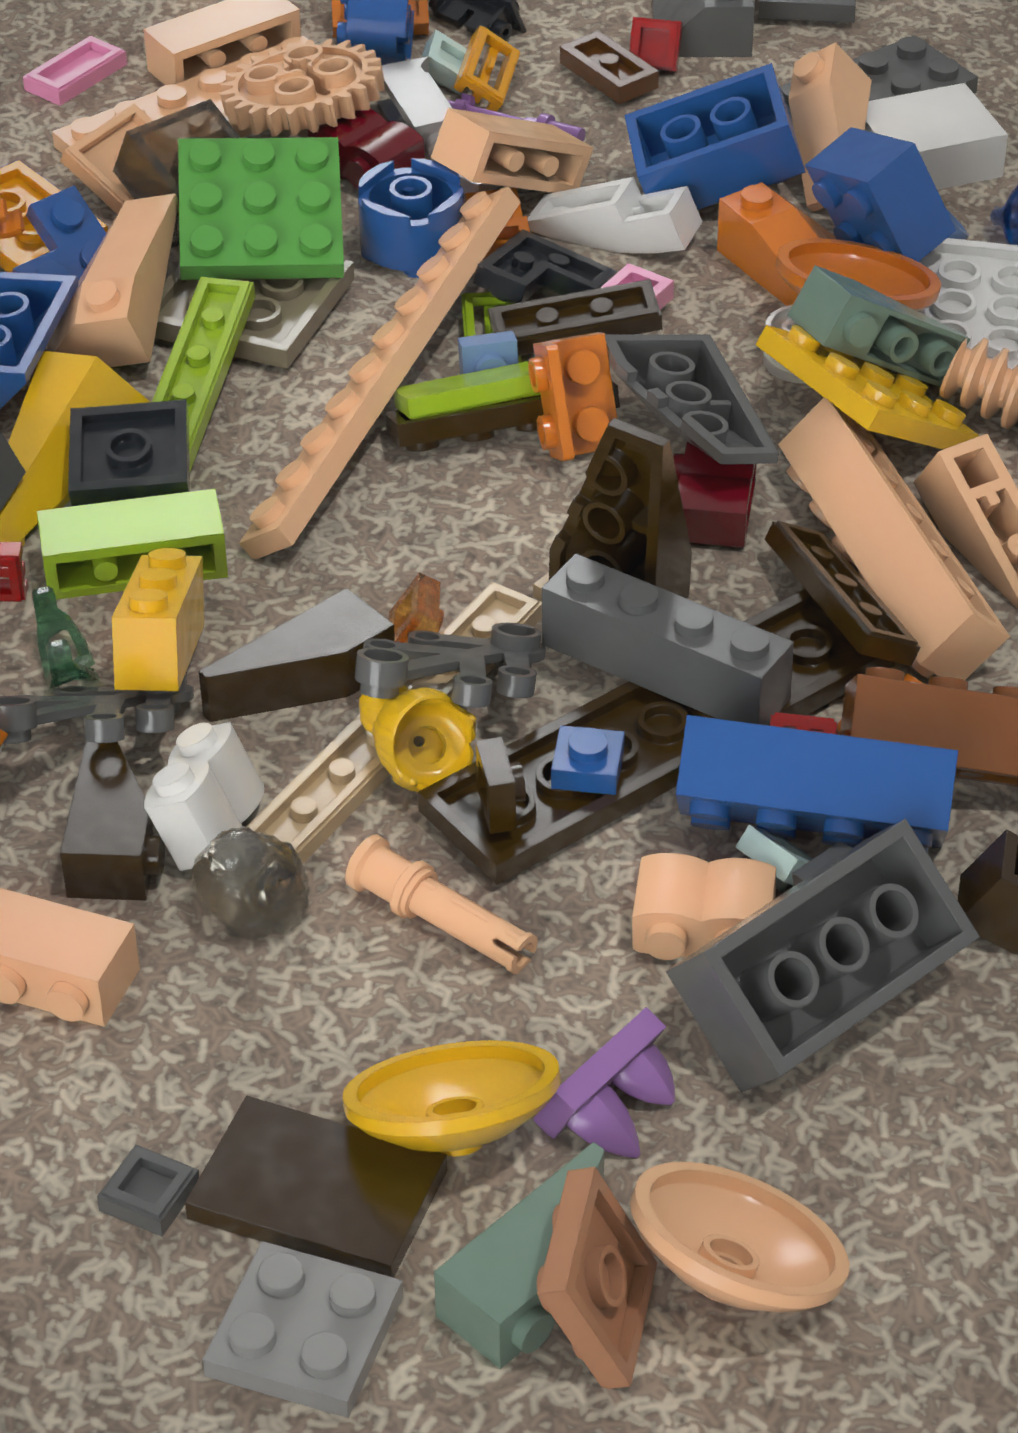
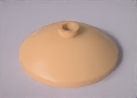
M668 1162L653 1166L643 1172L632 1192L630 1199L631 1213L648 1247L679 1279L709 1299L747 1310L798 1312L821 1306L834 1300L841 1292L850 1271L849 1258L843 1244L832 1229L815 1213L791 1196L751 1176L710 1164Z

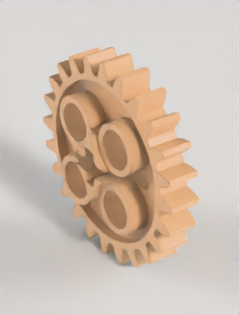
M313 39L298 46L288 43L286 50L283 51L270 48L268 49V56H251L252 64H237V72L227 73L225 75L227 82L220 83V97L224 115L228 116L229 123H237L240 131L252 127L253 135H258L270 129L271 137L277 136L283 130H290L291 136H296L300 130L305 129L315 133L318 131L319 125L322 124L336 127L338 126L337 119L341 117L355 119V110H369V102L380 100L379 92L385 90L380 57L376 58L374 50L366 51L364 44L351 47L350 40L333 45L332 39H327L321 45L314 44Z

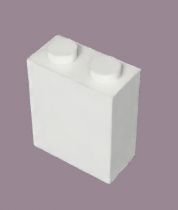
M965 83L869 101L865 131L915 143L937 190L1003 177L1008 134Z

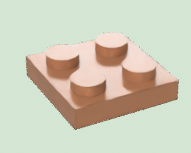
M588 1167L568 1170L560 1204L556 1205L553 1211V1232L545 1264L538 1271L537 1294L543 1308L551 1313L571 1342L576 1356L584 1361L602 1388L631 1387L657 1261L597 1168Z

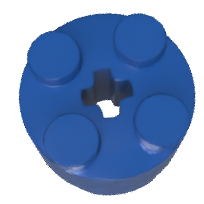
M340 0V3L344 4V19L347 22H338L337 45L346 40H350L351 47L364 44L366 51L374 50L376 58L380 57L381 65L411 60L414 11L411 4H408L409 0Z
M411 159V167L394 169V161L379 164L367 171L359 181L358 212L361 255L366 260L373 261L380 266L404 271L409 277L419 278L417 276L418 269L427 260L435 256L441 248V245L438 243L440 237L448 229L456 225L463 216L460 213V208L464 204V191L460 185V176L437 161Z

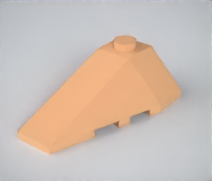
M176 193L126 200L80 277L79 285L48 342L47 351L97 356L109 367L151 362L179 205Z

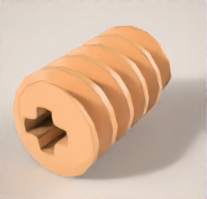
M966 338L960 345L945 374L939 390L940 396L948 400L961 389L960 406L967 410L982 399L980 416L988 420L1002 408L1001 426L1009 430L1018 422V364L1013 369L1008 368L1009 349L1004 347L994 358L990 359L987 357L988 339L983 338L970 349L967 347L968 338Z

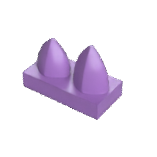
M645 1007L560 1085L555 1095L537 1113L533 1121L553 1139L566 1127H569L587 1143L592 1144L595 1142L606 1152L637 1158L640 1155V1147L635 1125L626 1106L611 1086L614 1084L629 1096L644 1102L661 1105H672L675 1102V1086L671 1070L663 1054L653 1044L666 1026Z

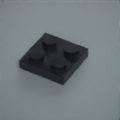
M173 400L70 409L68 492L71 507L190 492L189 413L187 401Z

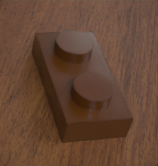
M599 30L560 46V64L618 104L659 88V71Z

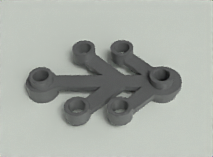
M520 623L495 624L492 626L491 637L489 638L447 635L418 630L408 634V643L395 642L388 639L365 640L363 649L357 651L354 678L360 683V692L373 698L389 699L399 695V687L406 685L407 680L459 670V675L454 676L452 702L465 707L482 708L490 705L493 683L490 678L486 677V664L494 663L499 668L496 686L497 693L512 698H530L534 696L537 672L531 669V665L545 659L546 647L540 643L541 630Z
M186 672L179 691L115 690L114 687L64 686L55 688L54 696H0V728L8 733L3 744L30 741L31 729L36 728L37 725L84 716L86 741L94 743L118 742L125 739L123 713L125 708L135 707L137 731L146 733L172 731L175 729L174 713L182 710L181 702L190 701L194 698V687L187 685Z

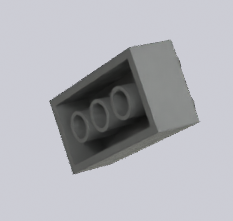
M905 818L865 839L665 972L742 1093L781 1077L977 940L980 936Z

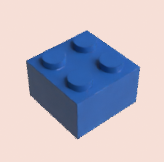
M850 127L805 165L814 183L812 185V192L817 201L827 209L835 225L833 233L837 240L876 246L883 251H893L920 262L956 231L925 163L913 142Z

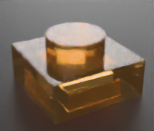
M420 572L389 611V621L394 624L395 642L408 643V634L412 631L424 630L437 633L440 631L444 619V611L439 609L441 582Z

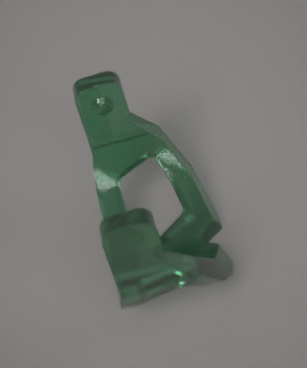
M50 586L34 589L31 595L37 623V644L48 691L59 688V686L73 680L86 682L100 681L95 668H90L95 664L91 650L72 618L58 609L54 589ZM66 630L78 651V656L74 660L72 659L70 644L66 639L49 642L50 638Z

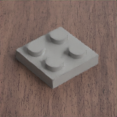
M261 1241L202 1359L204 1376L349 1418L403 1299V1282L400 1279Z

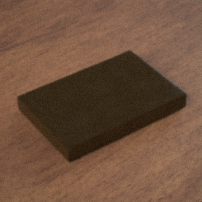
M246 1095L185 1202L186 1215L189 1220L257 1241L267 1242L394 1278L447 1172V1154L408 1149L372 1137L359 1128Z

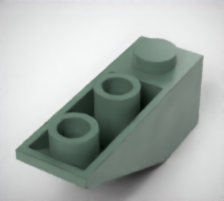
M816 265L813 267L787 315L823 346L941 387L945 374L962 342L968 338V345L970 338L856 280Z

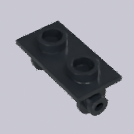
M429 0V8L435 17L458 27H461L468 19L464 25L466 30L473 34L480 25L505 41L510 38L512 29L521 33L527 32L519 14L520 7L516 0Z

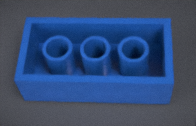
M687 715L676 798L680 814L691 816L690 824L695 827L711 830H730L731 821L756 824L758 828L767 830L785 839H795L796 830L823 833L822 843L833 846L841 841L852 848L861 843L862 839H867L906 818L928 853L931 847L941 849L948 833L958 750Z

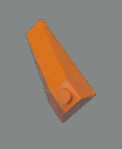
M763 182L747 186L738 192L720 198L717 251L786 306L793 305L798 294L785 283L776 268L779 248L791 241L802 239H836L834 235Z

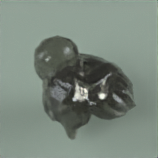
M246 826L230 828L227 831L218 833L210 841V845L204 848L194 860L191 876L197 898L208 911L212 912L226 926L224 927V932L231 937L254 941L258 938H266L272 932L286 935L291 929L302 923L303 914L310 909L308 897L311 891L309 877L305 873L301 857L291 843L282 842L274 835H269L266 832H256ZM278 880L279 886L276 889V882Z

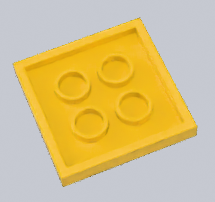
M766 325L755 344L868 431L943 450L980 436L962 423L966 415L961 410L945 401L936 399L934 402L924 394L928 387L920 380L899 372L896 374L885 367L823 346L798 325H792L790 331Z

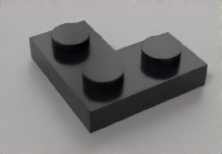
M522 229L478 264L473 284L489 290L491 295L500 301L521 303L529 299L542 287L557 292L559 295L598 289L617 274V271Z

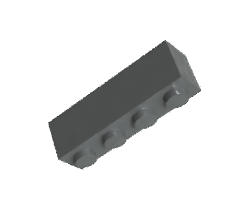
M575 554L542 587V645L717 719L769 725L771 715H775V712L779 713L791 699L793 641L578 554Z

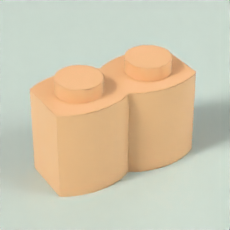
M657 853L641 857L632 913L633 950L639 953L650 954L661 960L688 957L776 899V867L762 861L746 858H724L707 862L694 856L678 853Z

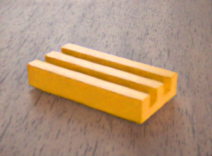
M480 25L470 39L453 88L462 93L468 87L472 90L471 95L474 96L476 104L484 98L489 101L486 109L497 112L504 103L520 55L519 50ZM486 42L489 46L486 50L478 76L476 77L473 74L475 72L478 60L480 58L484 43ZM498 52H500L505 57L503 58L495 85L491 87L488 85V81Z

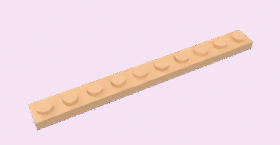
M509 186L490 195H487L485 191H481L462 205L460 208V213L463 215L462 218L440 237L438 243L441 245V248L436 255L427 260L418 269L417 276L419 280L394 305L397 310L391 321L384 324L373 335L372 341L374 346L370 352L351 367L348 373L351 379L346 387L335 394L325 405L327 415L323 421L310 430L301 440L300 445L303 450L297 459L288 464L277 475L275 482L278 486L271 497L259 504L251 513L250 520L253 523L239 544L252 559H259L290 547L295 543L477 269L478 264L483 260L521 203Z

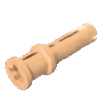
M378 834L366 838L356 848L350 858L345 874L346 885L357 892L367 889L390 903L391 911L399 917L411 919L418 915L506 967V970L514 975L518 974L531 961V958L518 951L524 948L531 953H535L538 943L535 935L521 930L440 883L434 867L423 860L412 863L390 850L389 841Z

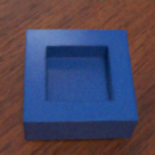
M560 725L551 767V789L616 795L624 754L625 731Z

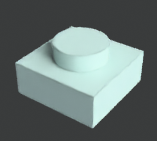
M435 30L425 44L422 57L429 56V73L436 84L447 87L460 95L461 93L455 90L453 86L467 48Z
M750 824L735 846L751 859L775 866L776 889L785 892L789 884L793 885L792 873L813 859L785 838Z

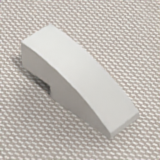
M634 177L545 194L527 218L530 231L555 240L617 253L654 254L685 250L702 224V219L688 186L641 195Z

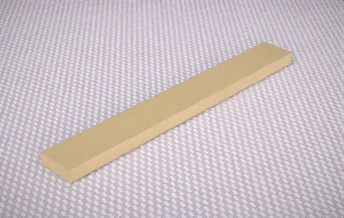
M492 581L440 634L489 638L491 637L492 626L498 623H520L534 627L542 619V602ZM494 663L485 665L486 675L495 667ZM459 670L407 680L405 686L410 690L422 687L433 688L444 692L452 698L454 676L459 675ZM360 714L243 829L237 846L224 861L217 865L206 866L199 873L200 889L255 914L390 775L380 762L375 749L373 734L366 731L360 722ZM416 736L414 738V744L416 746H418L423 741L422 737Z

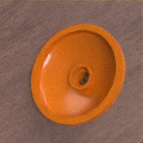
M823 238L796 240L781 246L776 258V268L785 283L798 295L815 265L856 280L918 312L923 311L937 301L941 288V281L938 276L923 264L893 251H883L876 246L864 243Z

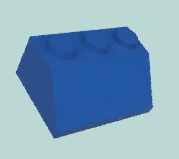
M0 272V409L27 384L79 285L77 276Z

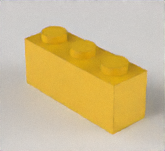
M160 548L152 550L148 555H141L111 617L115 690L179 691L205 623L202 556H186L185 551L177 548Z

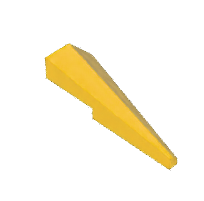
M50 351L42 353L8 442L26 473L0 511V542H22L23 547L25 545V536L38 524L37 511L63 508L70 501L68 492L70 409L150 402L97 356Z

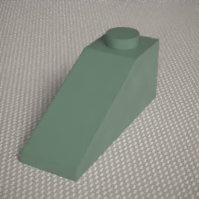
M595 1142L585 1148L434 1271L436 1317L499 1369L503 1368L520 1352L529 1354L537 1350L546 1341L553 1329L555 1319L550 1312L543 1308L537 1294V1275L541 1266L545 1264L553 1232V1211L556 1205L560 1204L568 1170L596 1167L604 1179L605 1150Z

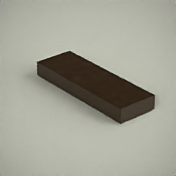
M650 279L488 309L492 333L513 331L517 339L518 356L534 353L533 344L596 332L605 333V335H631L662 330V315Z

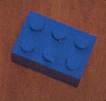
M772 63L624 115L637 177L644 194L688 186L696 208L699 210L719 203L720 198L738 192L747 186L756 185L761 182L767 186L778 184L806 172L790 113Z

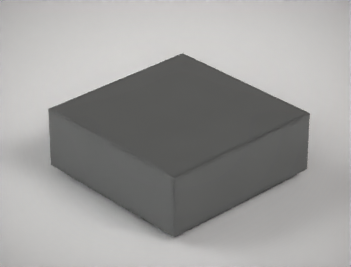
M135 1144L97 1195L99 1211L163 1236L185 1206L188 1196L199 1179V1170Z

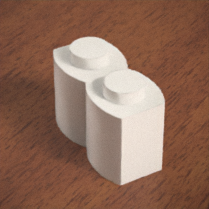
M230 722L217 725L198 723L187 728L177 737L176 746L173 748L168 759V766L161 769L154 776L153 784L144 800V807L180 871L212 866L224 861L237 846L243 832L242 822L260 804L264 795V784Z

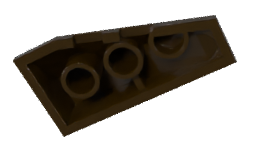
M614 418L607 425L585 472L587 477L579 494L572 500L568 508L567 514L569 516L550 547L549 580L575 554H578L688 598L692 550L670 440Z

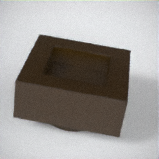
M502 737L476 741L477 791L489 832L494 834L516 830V802L526 801V787L520 762L509 763Z

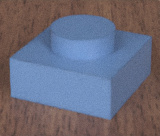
M513 331L458 338L460 375L518 363L517 339Z

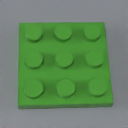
M338 137L178 139L181 280H200V277L219 279L344 278Z

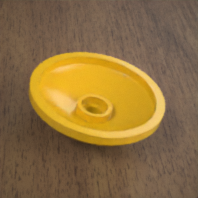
M499 1040L455 1042L403 1053L367 1068L346 1085L342 1093L344 1112L348 1120L366 1134L408 1149L441 1152L447 1154V1156L455 1157L478 1151L482 1148V1145L508 1135L539 1113L560 1087L561 1076L556 1057L538 1046Z

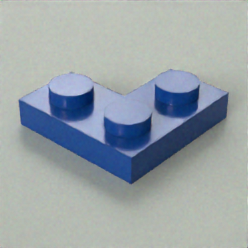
M75 185L29 205L26 216L50 252L14 267L12 272L77 276L79 281L106 232Z

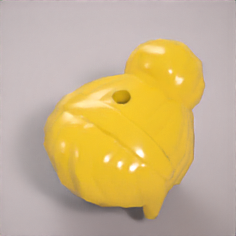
M404 685L399 687V695L395 698H373L364 694L359 698L360 722L366 731L373 734L375 749L380 762L398 786L418 793L420 790L472 764L475 755L471 743L476 738V716L452 702L451 698L444 692L428 687L410 690ZM416 736H420L423 739L421 747H417L414 744Z

